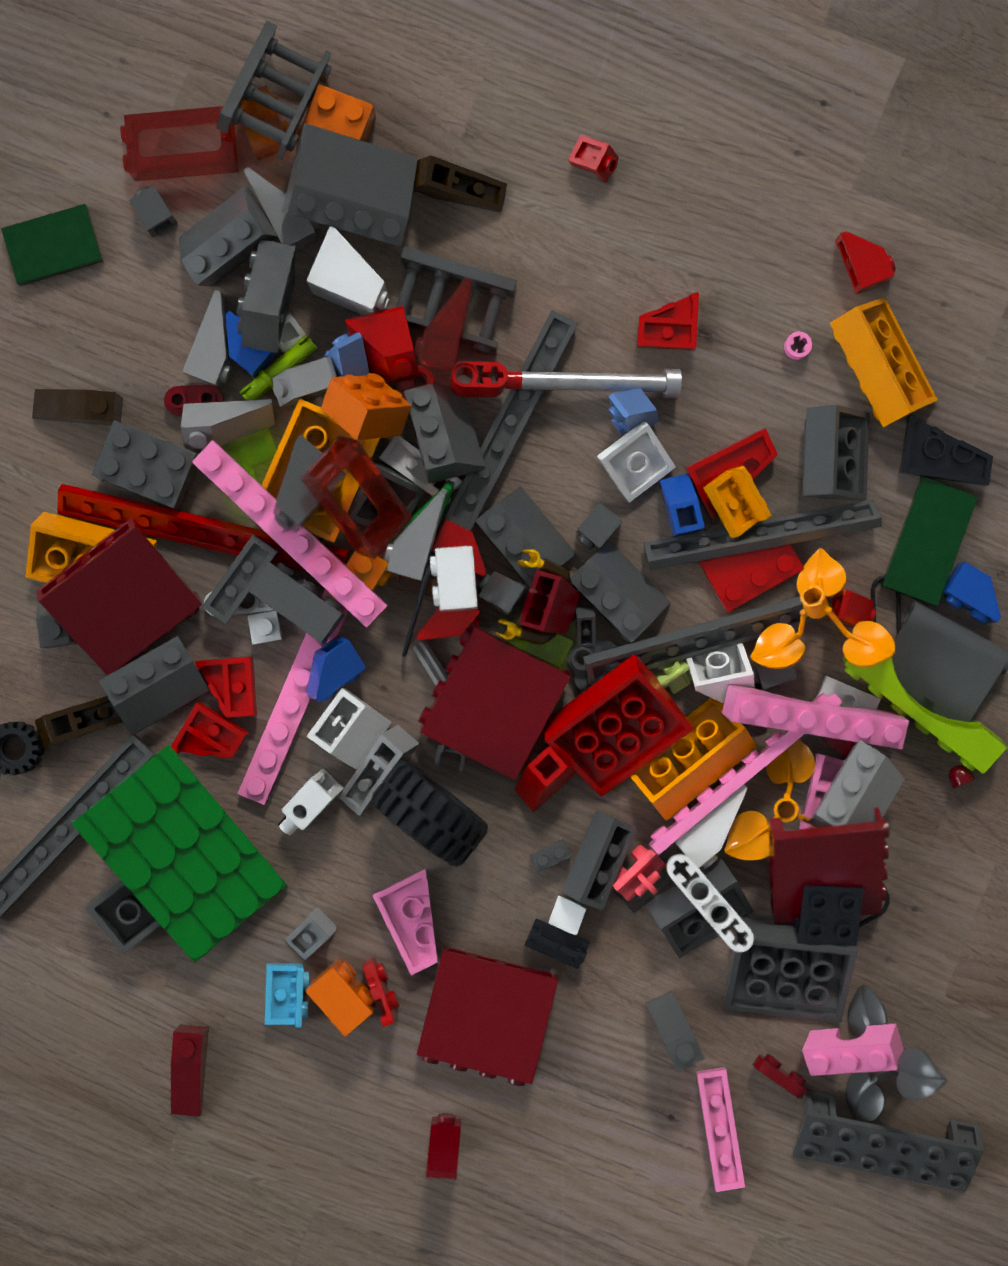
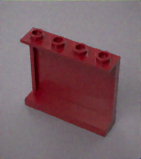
M130 518L36 590L38 602L107 676L129 664V661L137 654L147 652L154 641L161 636L169 635L175 629L176 624L184 618H190L195 615L202 605L196 591L193 592L144 536L133 518Z
M474 624L472 630L465 629L459 641V644L463 647L458 656L454 654L451 656L445 668L449 672L445 681L439 680L431 695L435 698L431 708L425 706L418 719V722L422 724L420 733L516 780L571 676L569 671L559 666L556 668L480 629L479 625Z
M879 807L874 808V822L784 831L781 818L769 819L770 906L774 924L794 923L795 918L800 917L804 885L863 887L860 916L882 914V901L887 900L886 887L883 881L888 879L884 859L889 857L885 838H889L890 832L887 819L882 820Z
M444 946L416 1055L422 1056L421 1060L430 1064H439V1061L449 1063L452 1069L466 1072L468 1068L477 1070L479 1075L485 1078L496 1079V1076L508 1078V1082L513 1085L525 1086V1083L532 1084L558 983V975Z

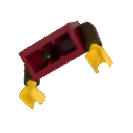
M522 550V552L529 555L530 560L529 562L518 560V564L524 568L537 567L539 570L535 571L518 623L521 626L519 628L508 620L500 619L498 622L507 625V630L504 633H495L507 640L518 636V640L544 644L556 637L557 633L566 634L569 631L571 622L575 620V610L580 596L579 592L572 587V580L566 568L546 558L541 560L540 554L536 550Z

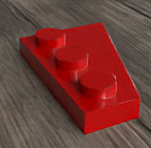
M766 428L685 467L710 520H713L718 514L703 487L726 470L744 466L754 479L778 455Z
M791 544L698 562L727 613L804 570Z

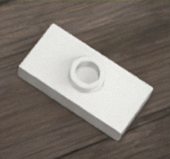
M828 676L824 677L816 696L818 697L822 693H825L826 696L836 693L842 701L839 706L849 708L877 709L881 700Z

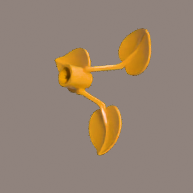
M820 548L803 566L804 570L800 572L797 579V589L804 607L800 611L801 617L797 633L788 624L777 623L769 626L759 636L750 657L755 663L772 669L787 668L796 664L806 652L804 643L799 639L804 632L806 617L820 619L825 615H828L843 635L849 638L843 644V654L846 660L854 666L870 667L891 658L895 654L896 649L892 636L878 623L861 621L854 626L853 632L850 633L836 617L831 607H829L826 597L830 598L838 595L845 587L847 577L843 567L830 557L824 549Z
M799 739L766 766L767 774L772 782L776 784L788 783L784 798L778 800L774 806L775 816L773 817L781 818V821L785 823H793L798 819L808 823L810 818L801 814L799 804L791 799L793 782L803 783L812 776L815 766V757L812 751ZM746 811L739 814L734 819L729 830L727 843L724 848L725 853L741 860H759L768 857L769 824L766 817L756 811Z

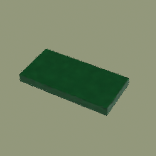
M922 476L881 586L937 607L978 497Z

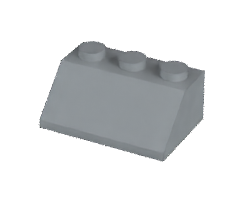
M859 740L851 749L808 823L818 828L874 822V808L878 807L883 818L905 779L886 755Z

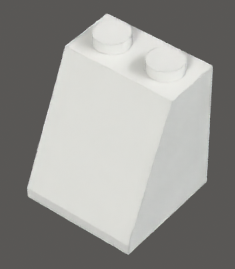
M330 226L306 280L312 294L361 315L383 311L384 308H388L390 299L388 298L389 293L387 292L385 282L337 229Z

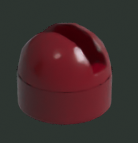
M956 765L949 772V781L952 788L975 780L972 771L964 765Z

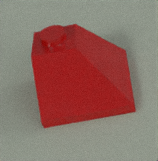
M403 306L345 319L349 336L358 332L362 336L369 373L377 374L388 380L419 374Z

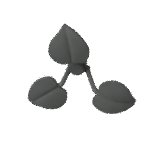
M862 985L858 988L848 1009V1022L851 1030L857 1037L864 1034L867 1026L888 1024L887 1012L883 1003L867 985ZM916 1047L904 1048L899 1057L898 1070H891L872 1078L869 1072L853 1073L847 1083L846 1101L849 1111L855 1120L874 1121L882 1115L886 1106L884 1090L877 1084L880 1080L898 1075L896 1081L897 1088L909 1100H921L933 1095L948 1080L936 1068L926 1052Z

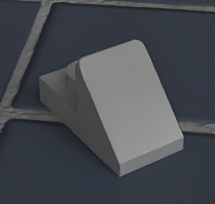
M315 908L284 940L306 960L335 933L337 927L319 908Z

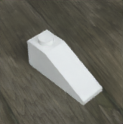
M742 785L675 841V844L684 855L689 857L698 868L702 866L706 869L718 859L716 854L724 844L747 791L745 785Z

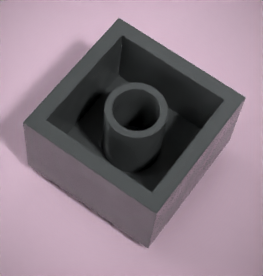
M120 879L112 883L86 905V910L122 954L126 953L160 926Z

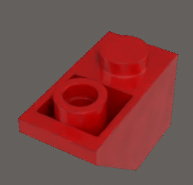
M445 519L433 544L431 553L436 555L435 549L472 546L475 580L478 576L484 578L487 572L473 532Z
M548 746L526 767L514 790L532 812H535L568 782L576 772Z

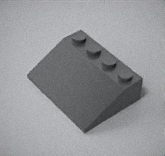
M304 123L281 212L401 247L409 218L418 158Z
M741 918L752 931L754 941L750 949L745 952H736L730 948L724 1010L842 1022L857 955V946L798 943L799 929H795L794 923L774 924V921ZM733 926L732 934L735 939L732 943L739 942L743 945L746 942L744 936L747 934L746 931L740 933Z

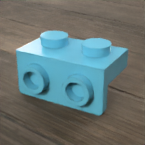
M266 963L265 1025H295V1028H302V1020H307L308 1002L303 1001V990H306L309 986V972H304L302 963Z

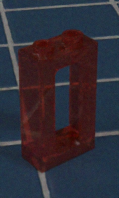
M223 106L124 115L125 125L120 126L121 139L127 147V154H123L124 170L129 172L135 182L239 172L235 124L232 123L228 133L220 130L221 147L217 151L142 157L140 155L138 136L140 131L217 124Z
M339 436L300 477L354 550L366 557L375 559L383 553L386 546L397 534L404 530L403 527L413 517L358 440ZM345 468H347L378 511L376 519L363 532L359 530L328 489V486Z

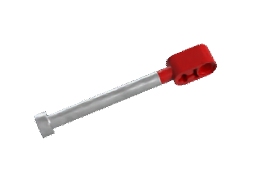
M463 361L457 363L452 369L450 388L454 394L460 397H498L505 389L626 391L641 388L643 392H662L663 398H679L682 388V375L680 369H664L663 374L507 371L506 367L498 362ZM459 375H466L471 379V382L467 384L461 383L457 380V377ZM478 376H481V383H477ZM490 377H495L497 383H492Z

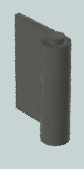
M916 601L911 604L901 622V630L894 640L896 651L892 656L893 666L897 678L904 689L920 705L948 719L970 722L1000 673L1005 674L1008 670V650Z

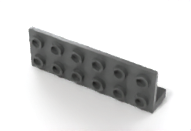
M809 1089L803 1097L804 1120L793 1148L794 1157L963 1192L967 1190L984 1152L979 1124L950 1119L947 1126L948 1140L837 1117L835 1095Z

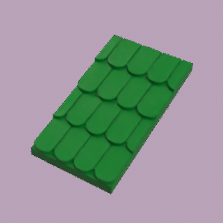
M169 744L71 823L194 963L287 886L285 881Z

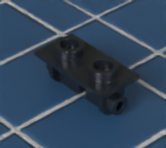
M536 918L524 946L578 969L586 957V950L590 942Z

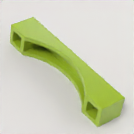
M845 656L843 657L844 664L847 666L844 670L857 681L862 678L870 685L867 688L880 699L885 696L893 702L890 706L899 715L905 717L908 714L915 720L913 724L925 735L931 732L938 738L936 743L948 753L955 751L961 756L959 761L972 772L977 769L984 774L1007 749L1004 741L981 722H964L948 719L920 705L907 693L898 680L892 657L870 667L854 666L846 660Z

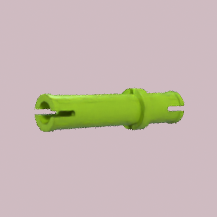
M304 335L303 338L280 356L271 366L265 370L261 369L258 372L259 375L239 391L246 401L259 400L270 389L273 390L272 378L287 369L297 367L318 348L307 335Z

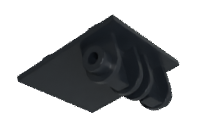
M804 885L800 917H796L794 922L795 929H799L797 942L857 945L864 888Z

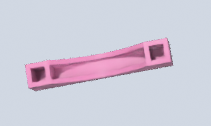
M730 684L727 687L722 713L732 722L854 742L861 740L866 744L903 749L909 720L897 712L813 703L759 689Z

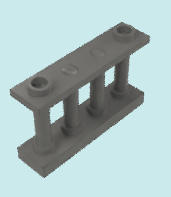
M266 20L220 112L216 129L228 133L232 123L235 125L240 123L281 143L277 158L282 160L286 151L292 152L297 143L299 135L295 134L318 84L320 81L326 83L332 69V66L328 65L331 52L326 50L319 64L279 44L278 39L274 38L277 25ZM274 54L314 74L309 86L266 66L267 62L264 61L266 55L272 56ZM255 77L259 79L263 77L302 96L303 99L298 109L255 89L256 85L252 84ZM252 100L291 119L292 121L287 132L245 113L244 108L241 107L243 101L249 102Z
M404 246L400 258L402 264L406 265L407 273L396 307H404L408 326L473 346V351L489 355L490 351L496 353L498 342L490 340L502 300L506 299V296L514 297L517 280ZM422 271H427L434 274L435 282L424 317L420 319L406 313L418 274H422ZM453 279L462 282L463 290L450 328L434 323L446 283ZM482 288L490 291L491 299L480 334L476 336L462 330L474 291Z

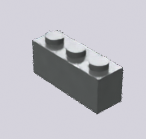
M269 562L248 592L320 643L325 644L345 617V614L339 611L342 605L329 596L323 600L315 594L318 588L305 579L299 583L291 577L294 571L281 562L277 566Z
M596 810L562 893L583 904L603 911L612 890V885L615 883L637 828Z

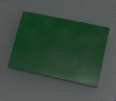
M86 204L1 228L15 279L19 286L104 262Z

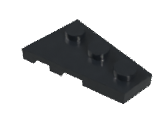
M912 414L908 415L899 473L980 486L989 485L993 462L992 455L963 440L960 441L944 433L943 430L935 426L932 427L920 421V418Z

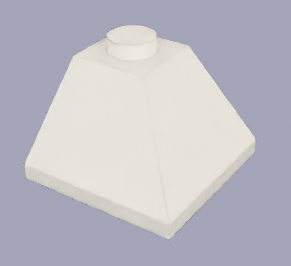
M743 643L686 659L690 667L689 672L695 690L723 704L728 684L755 689L754 673Z

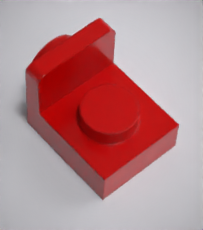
M580 135L567 161L571 166L596 174L600 181L606 183L610 175L616 170L619 157L610 144Z

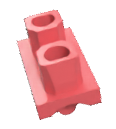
M638 845L630 855L636 863L628 871L621 866L615 883L612 885L628 902L636 895L641 897L647 890L653 895L658 893L659 891L653 884L661 878L659 873L666 867V864L652 849L647 850L643 846Z

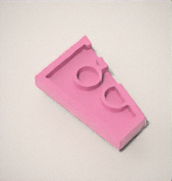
M425 868L372 895L411 975L438 963Z

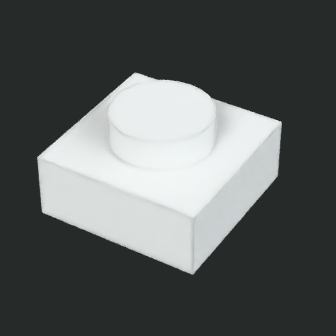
M277 611L247 616L253 645L283 640Z

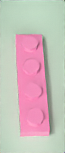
M720 1067L696 1071L715 1191L745 1188L726 1068Z

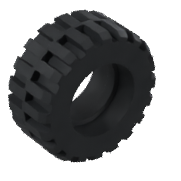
M406 761L397 762L372 794V803L385 817L421 846L452 866L458 867L463 865L487 834L488 825L480 816L432 778Z

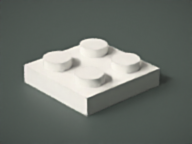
M642 421L597 455L629 503L676 468L653 430L645 421Z

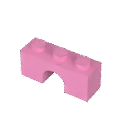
M897 1024L867 1026L864 1034L853 1040H842L838 1028L810 1030L802 1049L810 1076L898 1070L899 1057L904 1051Z

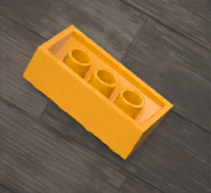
M885 297L856 306L829 323L833 329L835 340L840 343L846 355L847 363L854 370L860 382V388L868 397L873 407L874 416L880 421L882 427L890 425L938 401Z
M43 511L31 524L25 577L47 583L115 530ZM147 538L156 548L157 540Z
M709 698L686 717L692 724L693 731L629 776L665 821L670 819L738 764L750 752L758 748L747 729L741 723L730 721L722 713L724 705L713 698Z

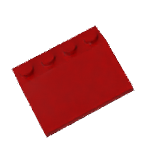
M633 654L549 717L543 730L545 742L602 797L689 734L694 728L655 675Z

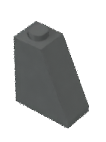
M301 434L296 438L273 512L276 516V522L285 530L291 529L294 533H297L343 484L346 476L344 471Z
M669 991L646 1002L677 1072L705 1059L673 991Z

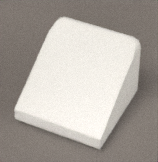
M289 311L279 345L283 353L306 335Z
M558 895L548 923L568 933L577 935L587 907L584 904Z

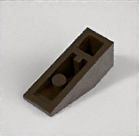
M431 155L417 160L413 191L435 199L498 213L502 211L507 183Z
M35 389L32 418L111 426L114 420L121 423L123 397L116 392Z
M108 696L46 714L35 720L44 748L123 722Z

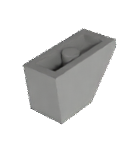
M326 357L293 367L272 378L273 391L278 399L279 406L297 405L299 399L311 402L325 394L331 377H337L332 358Z

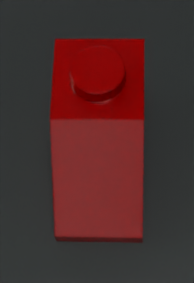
M847 231L840 233L835 240L856 294L888 283L895 276L894 260L891 255L886 254L883 247Z
M842 590L833 597L831 609L844 626L854 628L861 621L873 622L876 614V609H873V600L849 590ZM828 616L827 621L833 622Z
M439 606L416 637L423 641L462 636L466 628L472 630L474 624L479 625L481 620L478 616L481 612L477 609L442 612Z

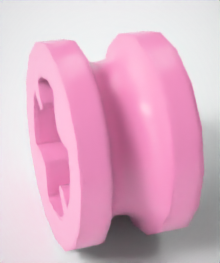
M794 332L784 342L785 354L793 360L803 359L812 349L811 338L804 332ZM794 339H798V342L802 340L805 343L802 353H797L798 349L795 352L791 349Z

